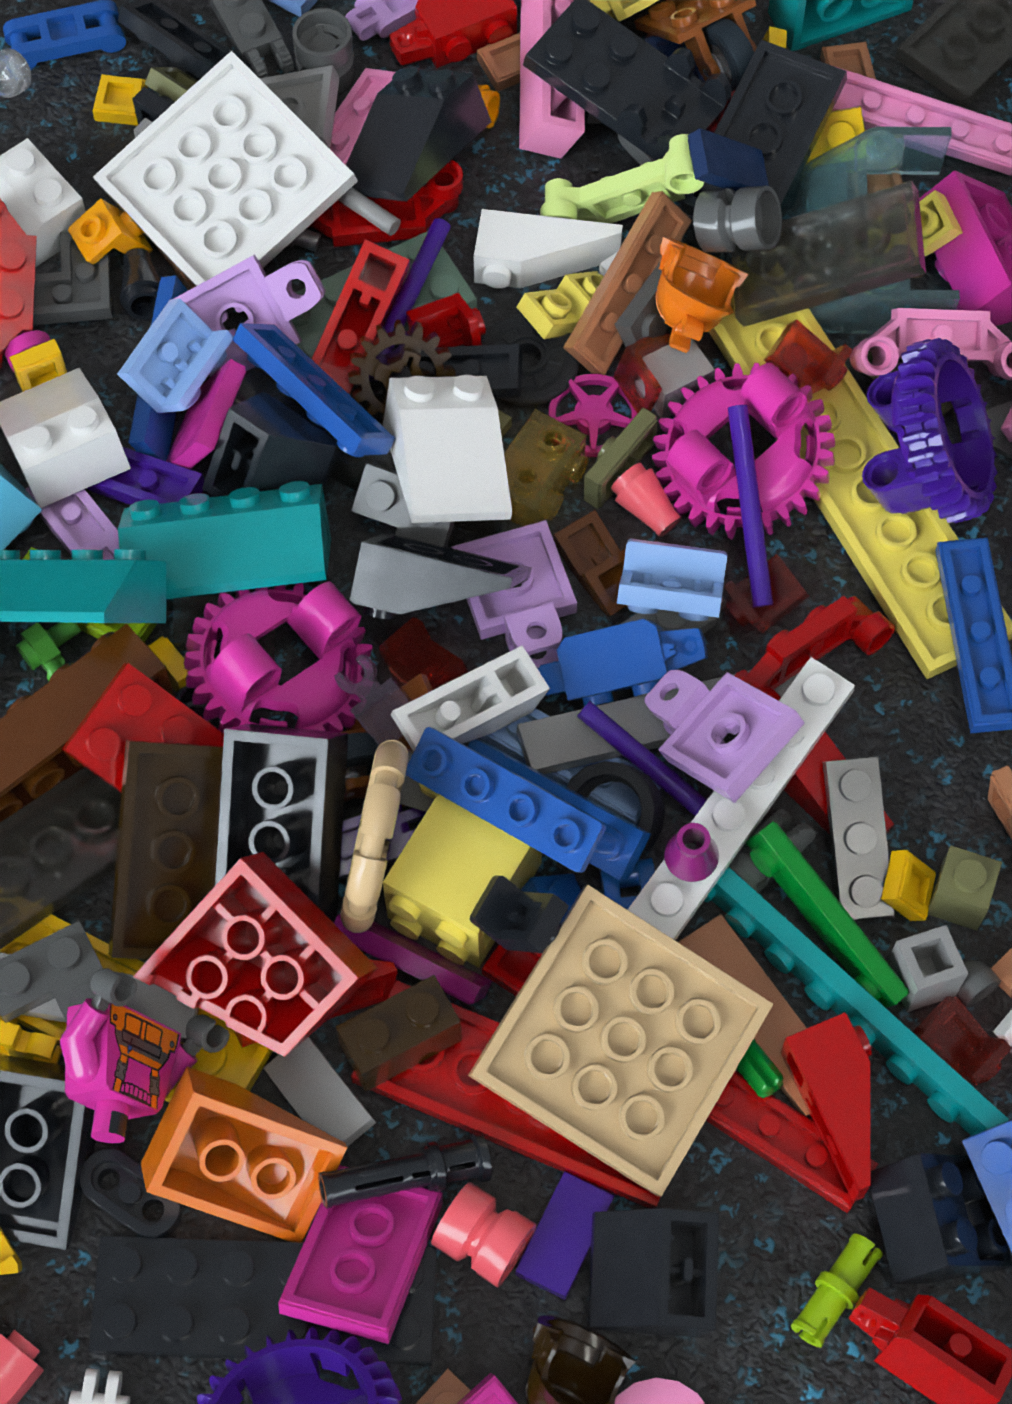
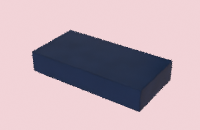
M702 128L687 135L696 180L723 189L730 188L735 191L742 187L769 186L762 150Z

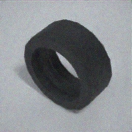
M602 761L584 767L570 779L566 787L588 798L591 791L597 786L612 781L627 785L638 796L642 809L638 827L651 833L641 854L642 856L654 846L663 830L665 807L660 790L648 775L623 763Z

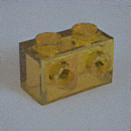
M537 409L533 411L504 453L512 506V516L509 520L523 527L544 521V519L551 521L556 516L564 499L563 491L570 481L576 484L587 468L589 457L585 456V434Z

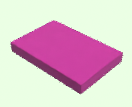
M339 1165L337 1170L349 1167ZM419 1187L380 1197L335 1205L328 1209L321 1202L278 1302L279 1314L389 1344L442 1208L443 1193Z

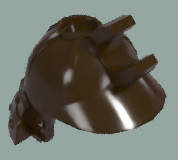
M552 1315L540 1316L536 1326L533 1327V1341L535 1343L533 1344L531 1358L534 1359L526 1385L527 1404H615V1398L625 1374L636 1361L626 1351L606 1337L574 1321Z

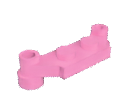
M896 308L891 310V320L853 348L850 354V363L857 372L868 376L885 375L895 368L898 359H902L901 354L907 352V346L927 339L941 338L942 340H949L953 345L960 348V354L966 356L967 361H982L994 376L1012 380V341L990 321V311ZM868 351H870L873 356L872 364L868 361L867 358ZM1007 357L1009 358V361H1010L1009 366L1007 365V361H1006V360H1007Z

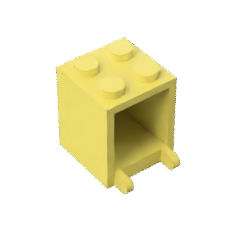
M419 783L422 793L433 798L434 801L383 881L387 916L391 919V926L404 936L414 940L422 936L438 945L436 947L437 951L448 960L459 965H464L468 961L480 967L495 941L471 923L470 915L490 880L495 875L506 877L521 889L531 877H534L542 864V853Z

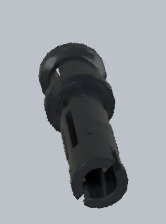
M474 1132L470 1134L468 1140L440 1146L436 1141L427 1142L425 1146L420 1147V1153L374 1161L330 1172H319L318 1184L322 1203L328 1209L335 1205L380 1197L426 1186L430 1191L441 1192L445 1191L447 1184L477 1178L479 1182H487L492 1177V1166L484 1135L481 1132Z

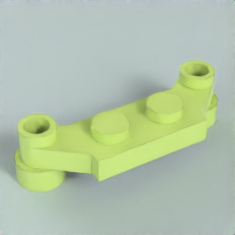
M680 134L671 138L669 141V151L662 159L646 162L639 167L601 178L599 181L585 186L573 187L570 181L561 178L548 181L545 184V203L540 208V216L614 223L640 214L652 192L663 191L673 202L685 199V194L694 193L704 185V182L696 180L694 176L687 136L689 134Z

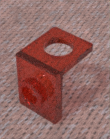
M671 333L655 338L644 337L634 344L628 345L613 375L637 414L643 407L651 412L662 390V387L642 357L668 345ZM638 375L643 380L645 386L644 399L639 396L635 388L634 379L638 378Z

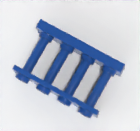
M427 727L408 762L406 776L574 872H584L590 863L618 880L628 881L651 836V833L481 739L471 740L468 746L435 728Z

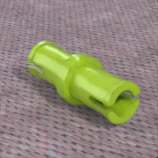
M852 1234L848 1244L829 1272L822 1271L815 1281L816 1291L797 1319L791 1324L794 1332L799 1333L800 1330H803L799 1334L801 1339L815 1347L821 1348L825 1338L846 1308L853 1309L859 1300L858 1289L877 1261H880L883 1256L879 1248H875L873 1252L870 1251L875 1246L872 1241L862 1235Z

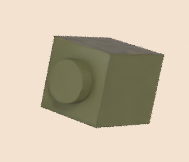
M950 845L938 872L927 915L977 931L988 912L1002 862Z

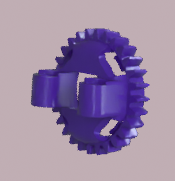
M941 338L913 343V345L906 347L907 352L901 354L903 363L898 364V371L880 375L868 388V403L888 429L897 433L901 448L882 452L870 459L862 473L863 483L887 512L906 514L931 508L932 510L938 509L939 518H946L947 523L971 520L988 511L990 504L994 500L993 492L997 488L994 477L998 474V471L994 465V460L998 456L993 449V440L996 438L991 434L990 422L992 420L988 418L986 412L987 402L983 401L980 393L981 385L976 384L974 369L968 368L967 357L960 354V348L953 345L949 340H942ZM951 401L962 442L951 443L942 414L941 403Z
M313 1326L309 1329L305 1339H297L294 1331L289 1329L286 1341L275 1343L267 1335L266 1347L257 1352H254L245 1345L246 1358L239 1364L226 1359L225 1365L229 1373L224 1378L213 1375L209 1376V1383L214 1393L197 1395L198 1404H240L244 1399L240 1392L244 1388L253 1404H401L399 1401L402 1400L390 1369L384 1361H379L372 1347L362 1349L360 1342H358L355 1336H351L342 1342L339 1333L335 1329L331 1330L321 1340ZM318 1361H321L322 1369L334 1371L345 1377L349 1376L351 1368L360 1388L349 1390L340 1385L323 1381L320 1378Z

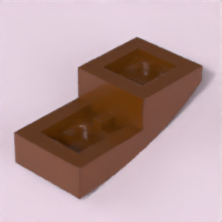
M596 510L552 535L557 550L573 574L607 617L628 606L617 604L626 548L620 551Z

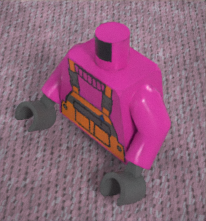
M108 968L98 970L92 976L91 989L96 994L93 999L87 998L82 1004L68 1007L67 1028L60 1038V1045L65 1061V1093L68 1099L95 1110L91 1137L104 1143H121L125 1141L128 1120L157 1114L162 1109L166 1097L181 1079L186 1066L192 1068L198 1061L195 1055L201 1049L210 1053L222 1050L226 1046L230 1034L227 1029L220 1025H215L216 1021L207 1015H196L186 1025L188 1040L184 1044L180 1043V1032L126 1006L136 994L138 988L137 981L123 972L116 973Z

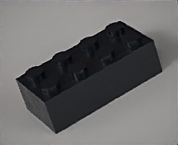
M243 724L224 729L215 886L240 858L264 852L333 923L335 922L338 906L349 733L257 724Z

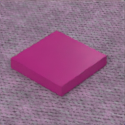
M230 359L200 386L201 395L188 408L166 459L167 462L191 469L214 450L228 409L232 407L245 376V366Z

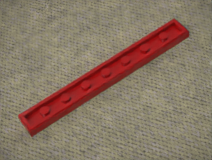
M498 945L483 966L482 975L514 996H517L543 953L506 950L501 945ZM734 1071L706 1121L848 1214L855 1202L852 1201L815 1123L773 1095L766 1098L759 1097L745 1078ZM870 1159V1171H873L878 1166V1163Z

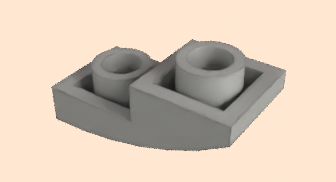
M310 1037L304 1040L286 1057L279 1054L263 1067L302 1120L343 1141L347 1147L377 1123Z

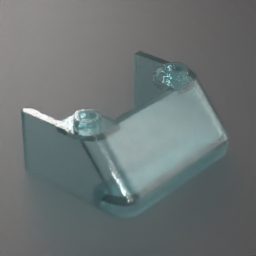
M873 127L815 157L805 165L800 182L803 300L825 333L874 334L891 320V310L896 308L956 310L960 300L959 290H910L909 270L900 259L891 255H870L867 174L939 175L952 136L951 127Z

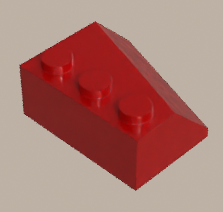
M264 852L240 858L133 977L149 986L155 984L176 995V1000L193 1009L198 1007L225 1021L227 1027L286 1057L336 1013L378 967Z

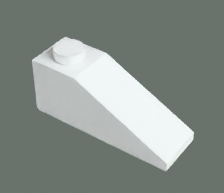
M482 209L474 251V283L486 284L492 288H524L562 277L566 274L597 267L601 262L619 251L622 243L623 225Z
M520 646L393 710L390 715L413 752L427 727L435 728L463 744L489 735L532 713L550 688L524 647Z

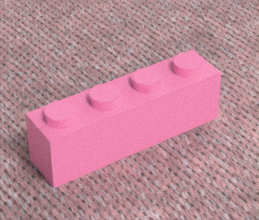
M521 0L519 149L562 159L585 132V110L524 67L523 63L528 51L574 0Z

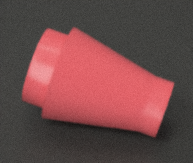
M637 463L626 470L611 486V490L617 495L615 502L650 527L659 537L672 530L682 519L675 511L652 468L646 470L641 463Z

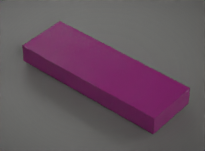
M338 914L334 924L359 949L382 961L394 962L396 968L422 981L435 975L444 992L469 1005L485 998L492 983L491 980L448 960L444 956L374 921L367 931L353 933L343 926L341 914Z

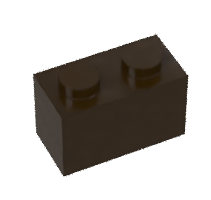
M435 975L336 1026L340 1046L365 1092L462 1040L461 1021Z

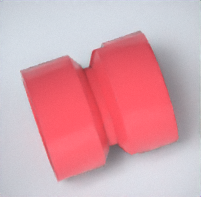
M469 1182L460 1190L445 1212L432 1237L431 1245L457 1262L470 1256L471 1269L476 1271L478 1276L498 1288L507 1279L521 1258L535 1232L536 1224L517 1211L506 1209L498 1214L496 1212V1198Z

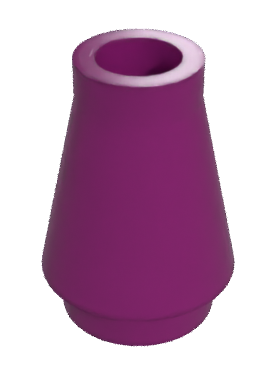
M688 823L668 841L664 857L669 871L675 877L687 882H697L706 879L714 872L719 861V851L715 841L703 825ZM694 843L697 847L701 848L692 850L687 848L685 844Z

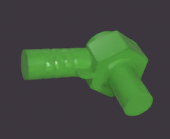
M37 622L21 633L23 641L18 643L16 648L32 670L41 665L46 670L49 681L53 673L65 665V660L61 656L58 647L80 633L81 630L77 623L58 622L46 630Z

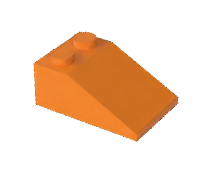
M186 1066L141 1161V1168L146 1192L290 1242L302 1243L322 1202L318 1184V1173L337 1170L348 1147L343 1141L245 1088Z

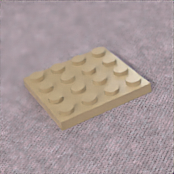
M587 884L582 888L560 924V931L556 939L546 947L468 1076L652 1194L662 1197L771 1010L773 1003Z

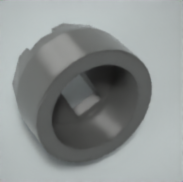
M970 960L964 962L968 975L957 995L968 1008L984 1000L1001 983L995 972L981 961Z

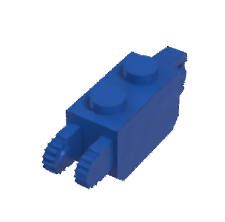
M640 619L565 637L556 650L559 661L540 665L537 669L550 688L545 694L547 697L566 693L568 701L582 700L584 707L591 701L598 706L614 702L613 692L632 688L634 697L648 694L668 671L681 670L708 659V654L700 628L664 631L663 627L652 620Z

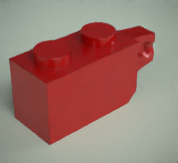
M418 0L415 6L416 20L389 34L391 50L401 65L430 58L435 67L439 68L451 62L462 61L467 56L476 53L477 49L517 34V6L513 0Z
M868 1288L859 1298L848 1318L873 1338L872 1342L880 1349L874 1362L937 1404H997L1001 1400L1012 1377V1349L933 1296L917 1294L908 1304L897 1298L893 1301L876 1290Z

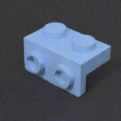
M180 298L171 299L117 375L157 413L184 411L190 408L200 397V386L209 373L214 372L223 364L227 357L225 350L232 342L234 336L228 330L212 331Z
M629 539L626 544L617 604L628 605L630 611L640 614H655L658 612V609L678 612L679 617L690 621H706L709 616L719 618L727 553L720 550Z

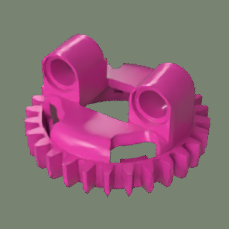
M736 363L732 371L733 376L725 378L724 373L719 367L715 368L716 381L711 384L701 375L698 376L697 381L700 390L694 393L692 390L683 387L681 392L685 403L683 405L671 401L668 403L674 419L660 418L658 421L662 431L667 433V435H657L653 438L655 446L662 450L652 455L655 466L662 468L655 474L661 485H667L663 490L670 502L677 500L674 504L676 512L680 516L690 512L688 518L694 527H697L706 519V528L712 536L722 524L725 525L728 538L732 540L737 527H743L740 507H727V515L720 513L717 502L721 499H739L736 471L733 463L708 440L729 421L728 407L748 405L749 414L777 439L772 446L755 460L759 498L763 511L761 512L763 527L769 535L773 534L772 521L780 518L787 527L791 526L789 515L791 510L796 509L803 515L807 514L808 510L803 500L805 497L817 501L820 500L819 488L814 483H829V472L823 467L834 465V453L828 450L835 447L836 444L834 434L828 433L832 429L830 416L821 415L824 412V404L821 399L810 401L813 398L811 386L806 385L799 389L796 375L792 373L786 377L773 363H766L761 366L759 363H754L750 375H743L739 363ZM803 425L809 434L806 436L805 460L800 457L801 429Z
M328 581L320 584L307 595L303 594V583H297L293 591L285 590V585L275 586L274 589L269 590L267 587L256 588L251 593L249 589L239 590L235 592L236 599L230 594L223 592L219 595L218 606L211 603L205 605L204 618L196 617L193 624L194 634H188L186 650L188 652L185 653L184 668L188 670L186 687L195 689L192 697L193 705L207 704L203 714V718L206 721L219 717L221 721L218 730L224 733L226 728L243 724H256L250 721L253 711L258 708H266L295 714L298 717L295 728L339 733L343 731V727L351 729L355 724L358 716L357 713L364 711L368 701L366 697L371 693L374 684L369 678L373 675L375 663L367 661L373 647L370 644L361 643L366 631L364 627H358L362 616L332 582ZM286 622L320 660L280 686L278 683L282 669L257 640ZM223 635L220 653L215 659V647L217 641ZM343 669H344L345 679H342ZM261 718L259 725L287 727V721Z

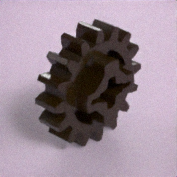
M397 319L394 323V331L389 333L381 324L376 325L378 338L372 341L370 338L362 336L360 342L365 352L363 354L351 353L350 355L351 362L359 367V370L348 372L349 383L361 385L352 392L353 398L356 402L368 400L364 409L371 416L375 415L378 411L381 412L382 426L389 379L393 378L392 371L401 372L403 366L407 365L411 376H456L453 366L442 364L452 357L448 347L435 349L440 341L439 335L434 331L425 338L422 337L423 327L419 322H415L410 331H405L401 319ZM399 344L398 349L386 355L380 354L384 349ZM421 350L426 352L431 358L434 374L419 366ZM369 375L373 376L375 380L383 382L382 399L372 390L369 384Z

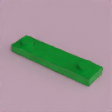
M772 821L746 841V844L752 850L750 857L757 869L766 877H773L858 984L885 1008L896 1005L909 994V989L777 822Z

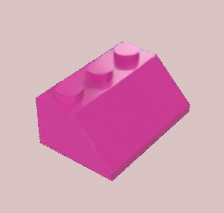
M954 170L911 206L913 207L936 190L945 195L961 227L962 234L934 251L937 257L935 267L942 278L949 282L956 296L953 299L956 310L990 311V321L995 326L1012 322V207L1003 191Z

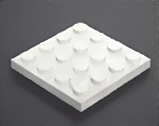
M232 51L93 176L97 184L134 220L142 231L195 286L254 254L262 268H264L358 182L355 174Z

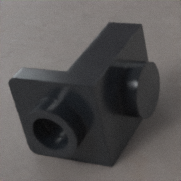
M495 875L490 880L472 911L470 921L506 950L543 953L545 948L559 934L560 922L569 905L555 894L523 892L506 877Z

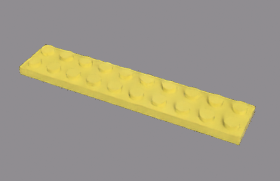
M766 250L733 264L749 275L741 286L736 287L730 304L734 312L724 317L716 327L708 332L732 370L734 364L739 363L743 375H750L754 363H759L760 366L766 363H773L786 377L792 373L796 375L799 389L806 385L811 386L813 398L810 401L817 399L823 401L824 412L821 415L830 416L832 429L828 433H833L835 437V447L828 450L834 453L835 462L833 466L823 467L829 472V483H814L819 488L821 494L820 500L814 501L884 613L895 625L896 632L926 680L957 666L935 549L938 542L959 540L949 523H947V520L939 518L938 509L932 510L927 508L906 514H893L887 512L863 483L862 473L868 461L875 455L897 449L899 446L878 414L868 403L864 392L773 252ZM803 425L801 429L800 457L805 460L806 436L809 434ZM1002 607L1008 641L1012 640V621Z

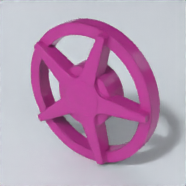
M584 374L576 376L574 381L570 379L568 382L569 388L550 401L548 420L552 434L564 448L581 456L597 457L603 446H597L598 435L608 431L611 425L626 428L639 413V407L634 394L621 380L602 374ZM600 385L608 387V389L599 396L587 395L580 387ZM571 391L577 401L575 411L556 417V410L560 401ZM617 393L629 405L631 419L613 411L611 401ZM575 424L581 432L589 435L590 446L573 441L564 434L560 427Z

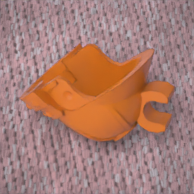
M664 236L660 244L662 258L659 269L662 272L655 296L656 305L661 317L665 320L664 323L673 328L669 339V346L687 353L690 350L691 339L700 341L704 332L710 331L724 317L734 312L730 305L736 287H740L749 274L696 247Z

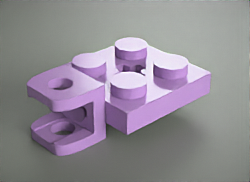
M254 254L174 299L180 298L212 331L226 330L223 324L229 318L226 310L234 307L236 312L244 311L247 314L248 320L245 323L275 324L290 340L298 344L302 339L291 319L315 306L324 297L326 290L310 261H294L266 275ZM293 279H300L304 282L306 286L305 294L300 295L294 292L292 288ZM234 328L228 331L234 336L237 330ZM232 340L225 350L227 352L225 361L218 369L209 373V376L211 377L230 359L245 366V371L255 366L248 361L247 353Z
M544 520L452 546L451 548L532 567L530 578L522 582V586L467 598V602L481 640L505 633V641L509 652L520 646L524 647L529 657L539 652H547L541 659L531 658L536 667L539 668L540 665L559 661L556 651L562 642V626L559 618L577 613V601L547 521Z
M670 670L644 699L646 706L653 715L664 721L663 726L670 735L658 749L663 757L672 765L733 803L741 797L805 724L796 710L728 672L709 691L702 681L680 670ZM679 689L674 698L667 701L664 700L665 695L670 690ZM729 733L732 735L738 734L728 743H725L723 740Z

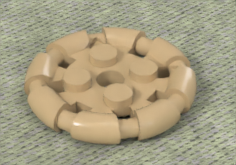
M397 740L384 741L377 747L370 773L341 909L342 924L353 933L367 931L372 926L377 911V902L380 897L388 861L386 857L390 841L386 839L393 838L401 800L402 785L405 781L408 766L407 748L402 742Z

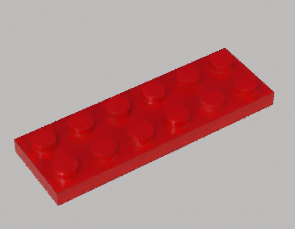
M396 980L387 999L411 986ZM453 1003L451 1005L461 1021L462 1040L370 1089L373 1092L470 1133L481 1132L486 1140L562 1172L565 1171L583 1181L649 1209L657 1208L661 1199L660 1196L652 1194L469 1077L470 1071L500 1023ZM353 1071L351 1075L352 1083L362 1087L358 1077Z

